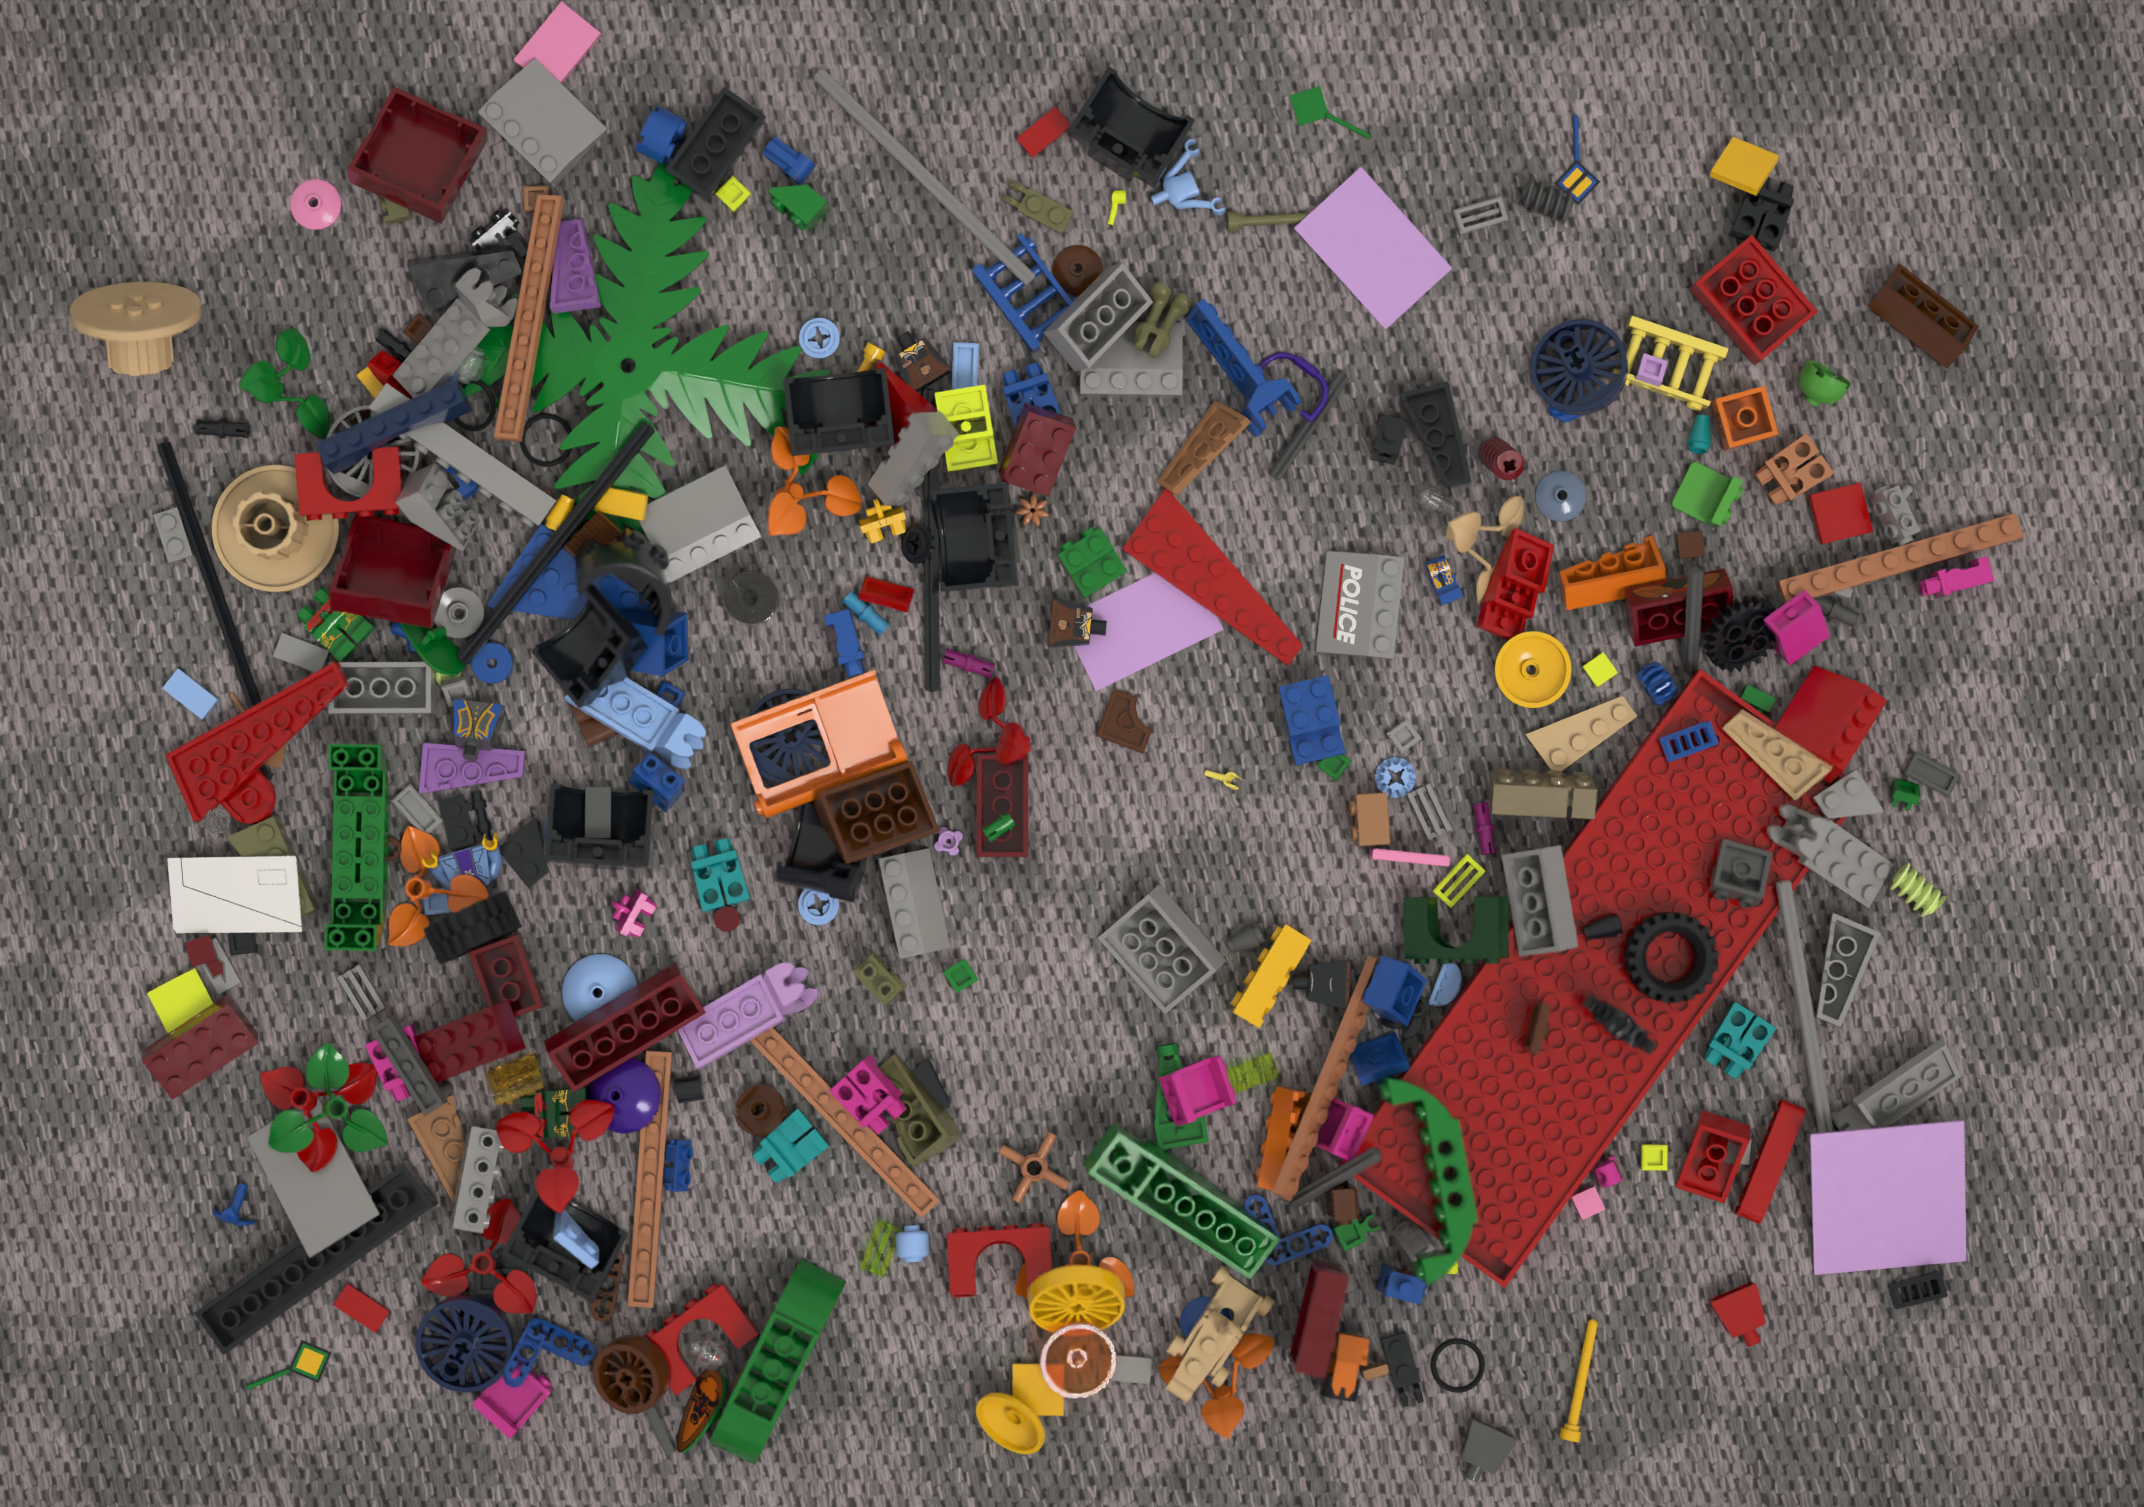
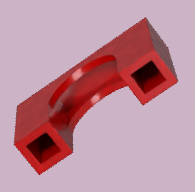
M385 447L376 448L372 451L374 469L372 487L364 497L350 502L337 499L328 489L325 466L319 452L294 454L299 516L306 517L307 521L322 520V515H332V519L348 518L349 513H358V517L374 516L373 512L384 511V515L399 514L401 509L396 504V500L404 488L401 448Z
M1043 1223L1029 1224V1228L1019 1229L1018 1225H1005L1003 1230H993V1227L985 1226L979 1227L978 1231L968 1232L967 1228L952 1229V1233H947L951 1298L977 1297L976 1262L985 1249L996 1244L1010 1245L1022 1254L1026 1263L1028 1291L1030 1285L1038 1277L1052 1270L1049 1227H1044Z
M714 1283L704 1291L706 1294L704 1298L699 1301L696 1298L692 1299L683 1306L686 1310L678 1317L675 1313L663 1321L665 1326L662 1329L656 1331L653 1328L643 1336L653 1342L666 1357L671 1375L669 1387L675 1396L698 1379L697 1374L683 1357L679 1348V1335L687 1323L696 1319H708L717 1323L737 1350L760 1333L725 1283H722L720 1286Z

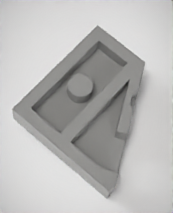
M1854 769L1812 797L1827 819L1874 814L1884 811L1857 769Z

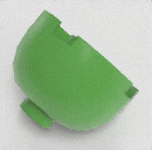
M1806 360L1798 376L1799 388L1806 395L1804 400L1816 407L1820 403L1831 405L1842 399L1848 391L1851 382L1841 374L1838 377L1830 371V368L1813 360Z

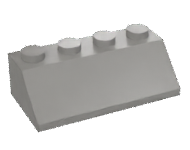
M1561 845L1502 855L1519 956L1557 952L1578 947Z
M930 849L878 859L899 958L902 959L951 948Z

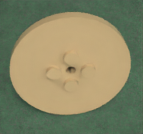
M127 282L100 287L76 298L69 308L70 321L76 330L91 337L105 339L108 367L112 368L115 373L128 374L129 376L152 375L170 368L172 362H174L171 335L189 329L200 320L202 315L201 300L194 292L184 287L160 282Z
M262 466L240 475L220 496L212 518L213 544L223 566L240 582L254 589L266 592H288L313 582L330 565L340 541V519H332V515H322V520L307 521L306 517L299 516L296 468L289 466Z

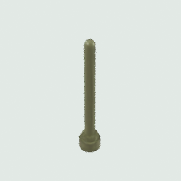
M1237 211L1227 212V231L1238 232L1239 229H1243V226L1297 224L1310 213L1243 216V214H1238Z

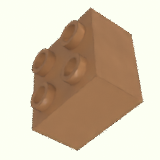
M1387 793L1353 795V800L1348 801L1349 816H1354V826H1350L1351 841H1356V846L1390 844Z

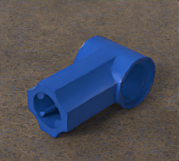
M776 136L768 143L762 153L768 160L781 168L788 178H793L798 185L805 181L816 166L800 152L796 153Z

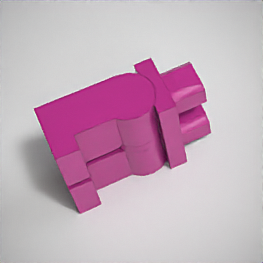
M1988 556L1968 562L1969 568L1965 570L1955 568L1946 571L1944 569L1929 574L1930 579L1918 582L1921 596L1935 594V597L1939 598L1950 595L1952 592L1994 581Z
M414 1024L402 1028L420 1056L414 1040V1036H417ZM374 1040L365 1044L385 1090H390L397 1102L411 1096L379 1042Z
M870 1054L829 1092L859 1121L863 1129L868 1125L875 1133L880 1134L890 1125L881 1114L884 1110L895 1120L907 1108L899 1099L903 1093L898 1088L896 1089L892 1081L876 1066L877 1061Z

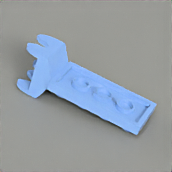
M627 677L624 681L604 687L592 704L578 708L646 751L652 753L655 750L663 761L678 769H689L691 767L689 757L694 755L693 750L703 749L701 738H705L706 731L699 721L686 713L678 714V708ZM566 695L564 700L578 708L571 698Z

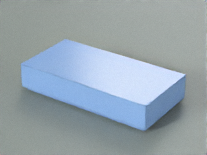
M953 342L952 390L977 386L979 343Z
M179 668L162 688L202 720L206 718L219 701L217 697Z

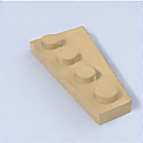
M1620 696L1527 733L1525 736L1550 771H1562L1628 724L1637 715L1625 698Z
M1743 709L1722 728L1795 801L1832 769L1831 765Z

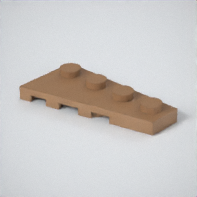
M1215 400L1159 477L1157 483L1177 496L1251 421L1244 415Z
M451 1095L446 1098L447 1103L430 1114L424 1116L421 1111L408 1118L407 1122L453 1205L465 1141L459 1117L457 1116L454 1097Z

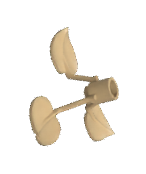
M1522 495L1512 496L1506 500L1499 513L1500 524L1498 526H1481V516L1477 512L1465 513L1448 522L1446 538L1454 542L1456 550L1460 553L1467 551L1485 566L1486 570L1482 571L1479 575L1476 588L1477 604L1480 609L1495 566L1491 568V565L1472 550L1471 547L1477 538L1479 530H1502V536L1508 538L1513 528H1519L1524 513Z

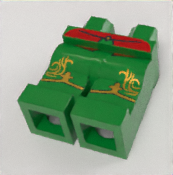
M320 588L313 598L322 607L316 613L306 605L297 616L305 624L304 629L319 641L339 662H345L359 647L353 640L362 644L376 626L364 616L332 611L330 609L329 591L325 588ZM340 628H342L346 633H348L351 638H349Z

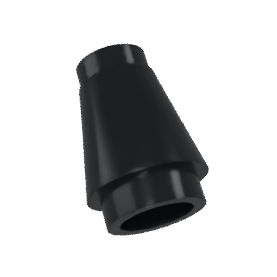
M1608 913L1583 926L1587 940L1618 937L1617 934L1623 933L1617 913L1612 915Z

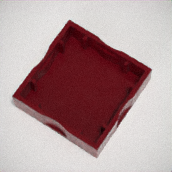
M393 87L377 115L372 131L363 140L347 168L349 183L442 224L487 142L486 128L454 113L439 110L427 101Z
M355 513L346 539L345 553L338 563L329 589L330 609L332 611L432 628L456 554V547L418 525L402 524L391 519L374 516L358 517V514Z
M1312 1259L1289 1354V1360L1295 1372L1324 1379L1326 1377L1349 1281V1275L1343 1266Z

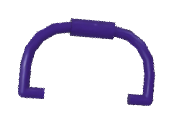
M1284 352L1269 355L1258 365L1262 370L1271 361L1289 359L1308 375L1320 382L1323 391L1319 405L1311 415L1305 410H1302L1300 413L1306 420L1313 422L1323 410L1328 400L1329 388L1326 379L1319 373V369L1301 356L1297 357L1291 353Z

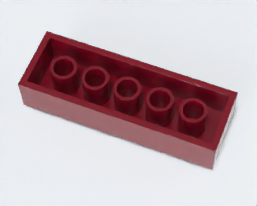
M675 962L544 1040L547 1054L571 1090L575 1092L706 1014L700 998Z

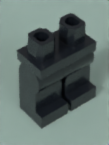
M1768 176L1756 196L1748 192L1745 193L1728 235L1743 241L1753 235L1764 249L1774 252L1779 247L1794 199L1791 198L1794 186L1780 182L1777 191L1773 192L1768 190L1771 178Z

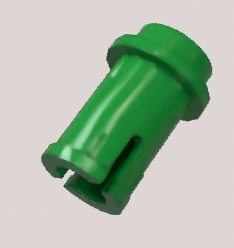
M1008 812L1004 815L1001 813L998 819L982 828L989 841L992 842L1009 829L1012 831V827L1016 824Z

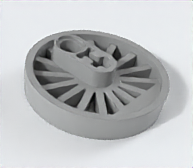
M370 405L360 406L344 413L332 425L326 438L335 435L342 424L347 429L352 427L346 420L353 415H356L358 423L363 422L364 420L360 412L369 411ZM393 438L377 448L398 447L412 442V440L406 438L405 441L401 439L393 442ZM415 449V452L401 451V457H415L413 468L402 463V469L410 472L406 480L403 481L404 486L411 474L420 470L422 453ZM367 454L346 474L342 472L333 474L329 469L328 472L338 487L350 496L360 499L369 492L374 481L373 457L370 460L371 455ZM362 468L358 479L353 478L352 476ZM369 470V484H366L363 481Z

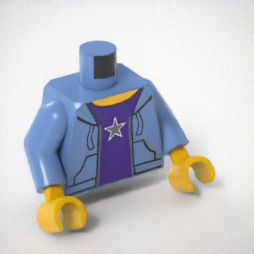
M494 833V840L492 841L487 840L486 834H484L481 845L441 856L439 861L436 851L432 849L430 851L433 858L426 859L422 854V863L430 869L436 880L447 890H451V880L455 876L463 874L477 878L485 887L493 885L502 865V856L499 845H497L498 834Z

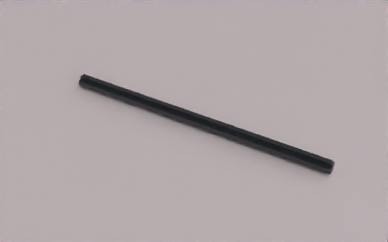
M924 389L922 397L937 408L935 399L937 390ZM938 464L925 474L923 481V524L931 528L930 534L935 537L932 541V546L935 548L930 551L931 558L926 559L924 563L925 690L928 692L940 690L939 527L931 497V491L938 489Z
M643 422L460 650L457 654L459 661L468 665L653 435L655 430L651 425Z
M170 442L160 443L157 446L159 455L248 708H251L262 702L172 445Z

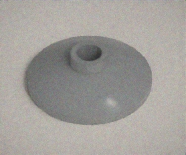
M457 587L443 592L434 622L437 627L444 626L447 631L446 635L449 637L465 638L471 636L480 627L484 619L482 601L474 592L466 588ZM458 609L464 610L465 614L462 618H457L455 615Z

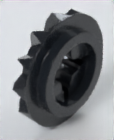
M912 524L903 534L901 542L902 552L910 563H925L926 559L931 558L930 551L935 548L932 546V541L935 537L930 534L931 528L926 527L925 524ZM914 541L922 542V546L919 547Z

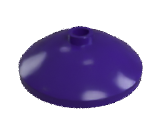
M632 1057L590 1082L588 1100L609 1103L615 1107L614 1116L607 1128L608 1130L616 1133H632L643 1129L653 1120L660 1106L661 1090L653 1070L643 1061ZM616 1091L620 1093L619 1100L615 1099Z

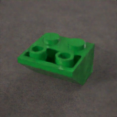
M808 185L772 187L768 191L772 206L782 215L787 212L790 215L791 222L801 231L806 228L811 232L830 210L827 201Z

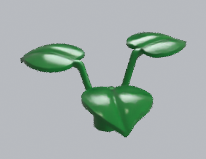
M292 327L281 332L275 344L279 358L283 362L288 363L287 366L276 374L272 364L267 361H258L247 369L238 387L252 394L260 403L269 404L274 401L299 402L301 405L297 407L296 415L301 425L315 437L326 439L330 426V414L328 406L320 397L310 395L304 400L301 397L281 396L284 387L278 379L290 371L292 366L298 371H303L310 362V351L306 340L296 328Z
M331 1043L321 1046L314 1052L308 1061L305 1072L310 1087L313 1089L325 1087V1092L329 1096V1099L322 1106V1113L304 1122L303 1115L298 1111H283L274 1118L268 1140L269 1147L275 1151L282 1153L298 1152L308 1147L313 1140L314 1135L308 1127L309 1124L325 1117L328 1119L342 1117L343 1122L347 1124L342 1131V1139L350 1150L367 1152L388 1144L385 1129L375 1114L366 1109H356L352 1112L350 1120H348L346 1102L341 1098H336L335 1094L330 1091V1088L336 1089L343 1086L349 1076V1067L346 1060Z

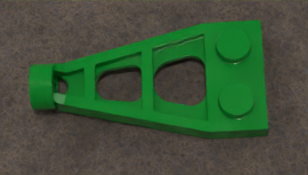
M1177 1043L1157 1046L1159 1057L1158 1077L1183 1068L1177 1055ZM1173 1055L1171 1060L1164 1059V1056ZM1158 1078L1154 1119L1158 1146L1162 1149H1170L1209 1142L1204 1115L1196 1118L1194 1122L1175 1126L1174 1121L1168 1120L1167 1101Z

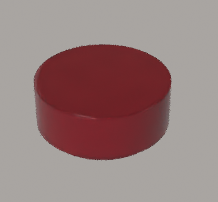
M722 907L715 913V925L721 931H733L740 923V914L733 907Z

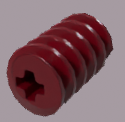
M1498 437L1490 438L1481 445L1479 450L1481 463L1502 480H1513L1524 469L1525 461L1523 456L1503 439Z

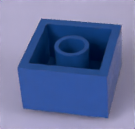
M1382 955L1380 962L1375 966L1373 979L1365 989L1363 1003L1382 1018L1408 1026L1427 979L1409 964Z

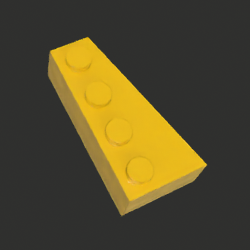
M1286 924L1282 928L1276 927L1270 937L1273 940L1272 945L1269 949L1264 947L1257 958L1260 964L1256 971L1251 969L1243 981L1247 984L1242 993L1237 991L1230 1002L1234 1006L1231 1010L1232 1012L1259 1029L1264 1022L1262 1020L1263 1016L1273 1007L1276 1002V995L1284 988L1290 977V972L1296 968L1312 941Z

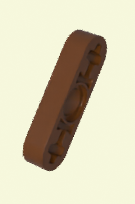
M621 1250L616 1257L619 1259V1262H616L613 1266V1271H618V1274L615 1275L608 1272L606 1276L614 1280V1290L607 1292L601 1288L599 1294L602 1296H613V1300L607 1299L606 1308L610 1309V1313H605L604 1317L600 1316V1311L596 1310V1307L602 1305L603 1298H598V1295L591 1306V1314L599 1322L608 1321L615 1313L625 1256Z

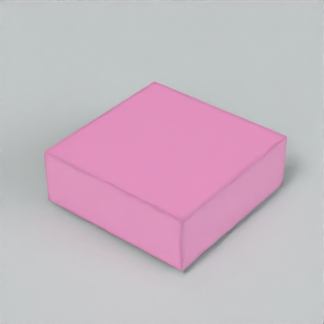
M1594 1185L1571 1196L1581 1220L1605 1210Z

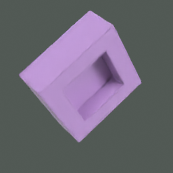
M1644 353L1641 357L1635 379L1660 387L1668 361Z

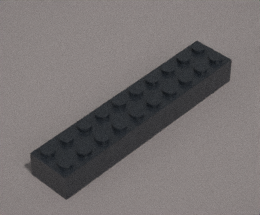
M410 1162L403 1164L367 1190L380 1213L378 1216L309 1258L300 1239L296 1240L194 1313L223 1355L230 1352L438 1204V1201Z

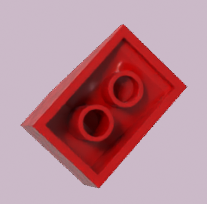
M879 361L874 369H886L894 445H896L901 440L898 435L902 428L906 427L908 429L911 423L908 419L912 413L937 412V408ZM869 422L871 426L875 425V422Z
M1701 1110L1691 1136L1676 1188L1725 1203L1750 1141V1125ZM1728 1142L1737 1146L1732 1163H1724V1159L1727 1156Z

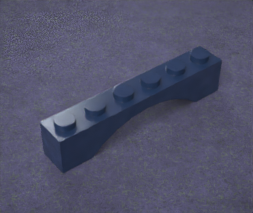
M454 379L315 444L324 466L333 474H336L358 464L371 451L397 436L424 426L451 421L473 410L464 388Z

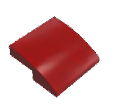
M1861 483L1808 496L1820 545L1873 532Z

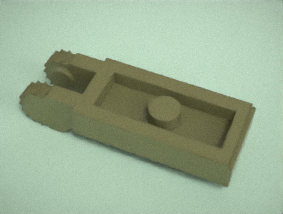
M1014 181L1009 182L1008 187L1015 192L1025 195V197L1019 203L1011 196L1003 194L1000 199L1002 202L1016 208L1017 212L1061 235L1064 233L1074 211L1030 188L1027 189Z

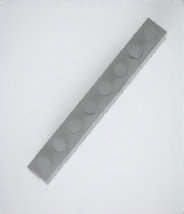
M386 383L369 406L370 412L373 413L371 417L410 399ZM443 422L424 426L398 436L404 441L406 438H409L415 442L413 447L422 454L426 455L429 452L435 456V462L447 470L451 467L457 471L456 477L464 483L469 484L471 481L479 487L477 491L488 499L493 496L500 501L499 507L510 514L512 511L521 516L519 520L530 528L534 525L539 528L556 503L555 499Z

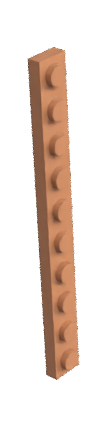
M537 194L494 438L497 440L522 442L565 200L562 196Z
M2016 513L1780 580L1777 582L1783 604L1803 590H1806L1815 599L2020 540L2024 536Z
M1367 957L1272 1191L1287 1201L1291 1202L1293 1195L1298 1191L1300 1177L1308 1166V1158L1312 1148L1318 1142V1133L1321 1125L1327 1119L1331 1100L1337 1095V1086L1347 1070L1349 1056L1356 1048V1039L1360 1030L1365 1026L1369 1007L1363 1003L1364 992L1373 979L1375 966L1380 962L1377 958Z
M774 1027L750 1040L921 1218L940 1201L926 1184L868 1125L864 1129L861 1127L859 1121L829 1092L832 1087Z
M646 1051L645 1063L653 1070L659 1081L661 1100L653 1120L640 1130L628 1306L654 1308L673 1052Z

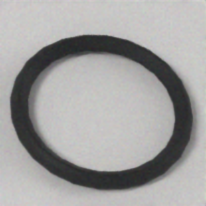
M465 378L458 382L461 386L473 383L481 386L486 391L491 404L490 414L487 420L479 426H469L459 418L454 419V421L467 431H480L485 429L494 418L496 411L495 398L491 389L483 381L475 378Z
M550 413L536 415L524 425L522 442H520L522 452L530 462L538 466L552 467L558 465L569 456L572 449L565 450L561 457L553 461L544 462L537 460L527 450L525 444L526 433L533 423L541 419H553L564 426L567 435L572 430L568 423L557 415Z
M1456 1338L1443 1342L1435 1350L1431 1359V1371L1435 1381L1439 1386L1450 1392L1460 1393L1474 1388L1482 1379L1485 1363L1481 1351L1475 1344L1465 1339ZM1452 1344H1463L1470 1347L1479 1359V1372L1476 1378L1464 1387L1447 1385L1440 1379L1437 1373L1436 1361L1438 1355L1444 1348Z

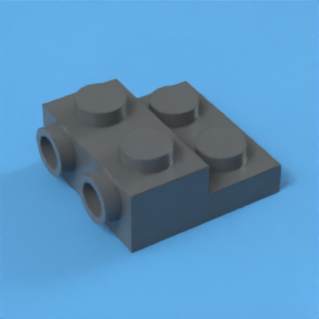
M1722 839L1708 892L1714 893V898L1721 901H1727L1729 898L1738 900L1739 905L1745 908H1752L1754 905L1758 906L1764 897L1772 853Z

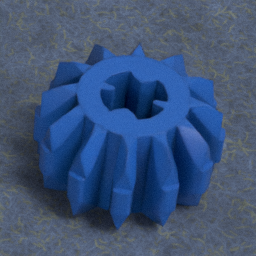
M1655 661L1647 664L1637 673V679L1642 689L1656 705L1659 706L1667 703L1677 695L1675 683L1660 663Z

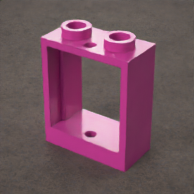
M1334 1098L1331 1100L1328 1108L1327 1119L1319 1130L1318 1142L1315 1146L1347 1161L1355 1158L1374 1116Z

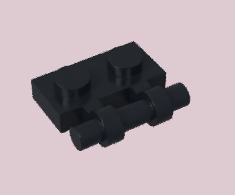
M481 790L471 792L473 802L468 804L465 794L439 800L450 850L476 844L474 837L476 833H481L482 840L484 834H486L487 840H493L490 831L493 829L492 824L488 822L485 809L487 802L483 800ZM475 810L478 825L472 826L469 811Z

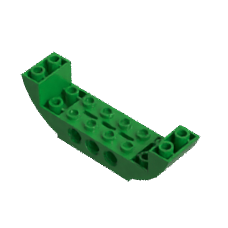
M329 744L328 770H334L331 924H325L324 950L377 951L383 933L388 899L389 861H387V854L389 853L390 797L386 759L381 745Z
M1382 1077L1383 1083L1379 1084L1381 1098L1386 1100L1387 1103L1397 1105L1418 1101V1103H1414L1416 1117L1421 1120L1423 1127L1419 1129L1421 1143L1425 1144L1427 1148V1154H1424L1426 1169H1429L1432 1174V1179L1428 1181L1431 1195L1434 1194L1437 1200V1204L1433 1205L1435 1218L1441 1222L1442 1230H1438L1440 1244L1446 1248L1416 1254L1417 1261L1413 1262L1415 1276L1426 1285H1430L1445 1275L1456 1264L1470 1239L1473 1223L1478 1222L1459 1119L1451 1116L1434 1096L1420 1087L1400 1079ZM1446 1140V1149L1443 1152H1438L1439 1143ZM1451 1166V1175L1443 1178V1170ZM1456 1192V1200L1448 1203V1195Z
M800 1259L727 1403L709 1443L753 1465L756 1464L846 1283L845 1280Z

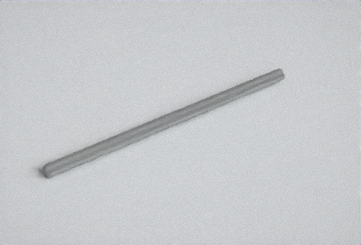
M820 69L814 75L815 81L1025 285H1029L1035 279V274L824 69Z
M1781 880L1776 882V889L1818 1132H1834L1792 885L1789 880Z

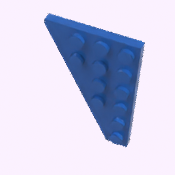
M544 523L539 526L487 604L489 607H496L555 533L554 530L546 527ZM564 546L512 611L572 620L578 616L586 605L588 597L583 592L578 593L576 591L579 585L576 580L575 559L564 550ZM612 574L604 575L592 582L619 612L651 611L648 609V606L651 604L649 601L645 600L643 603L639 601V591Z

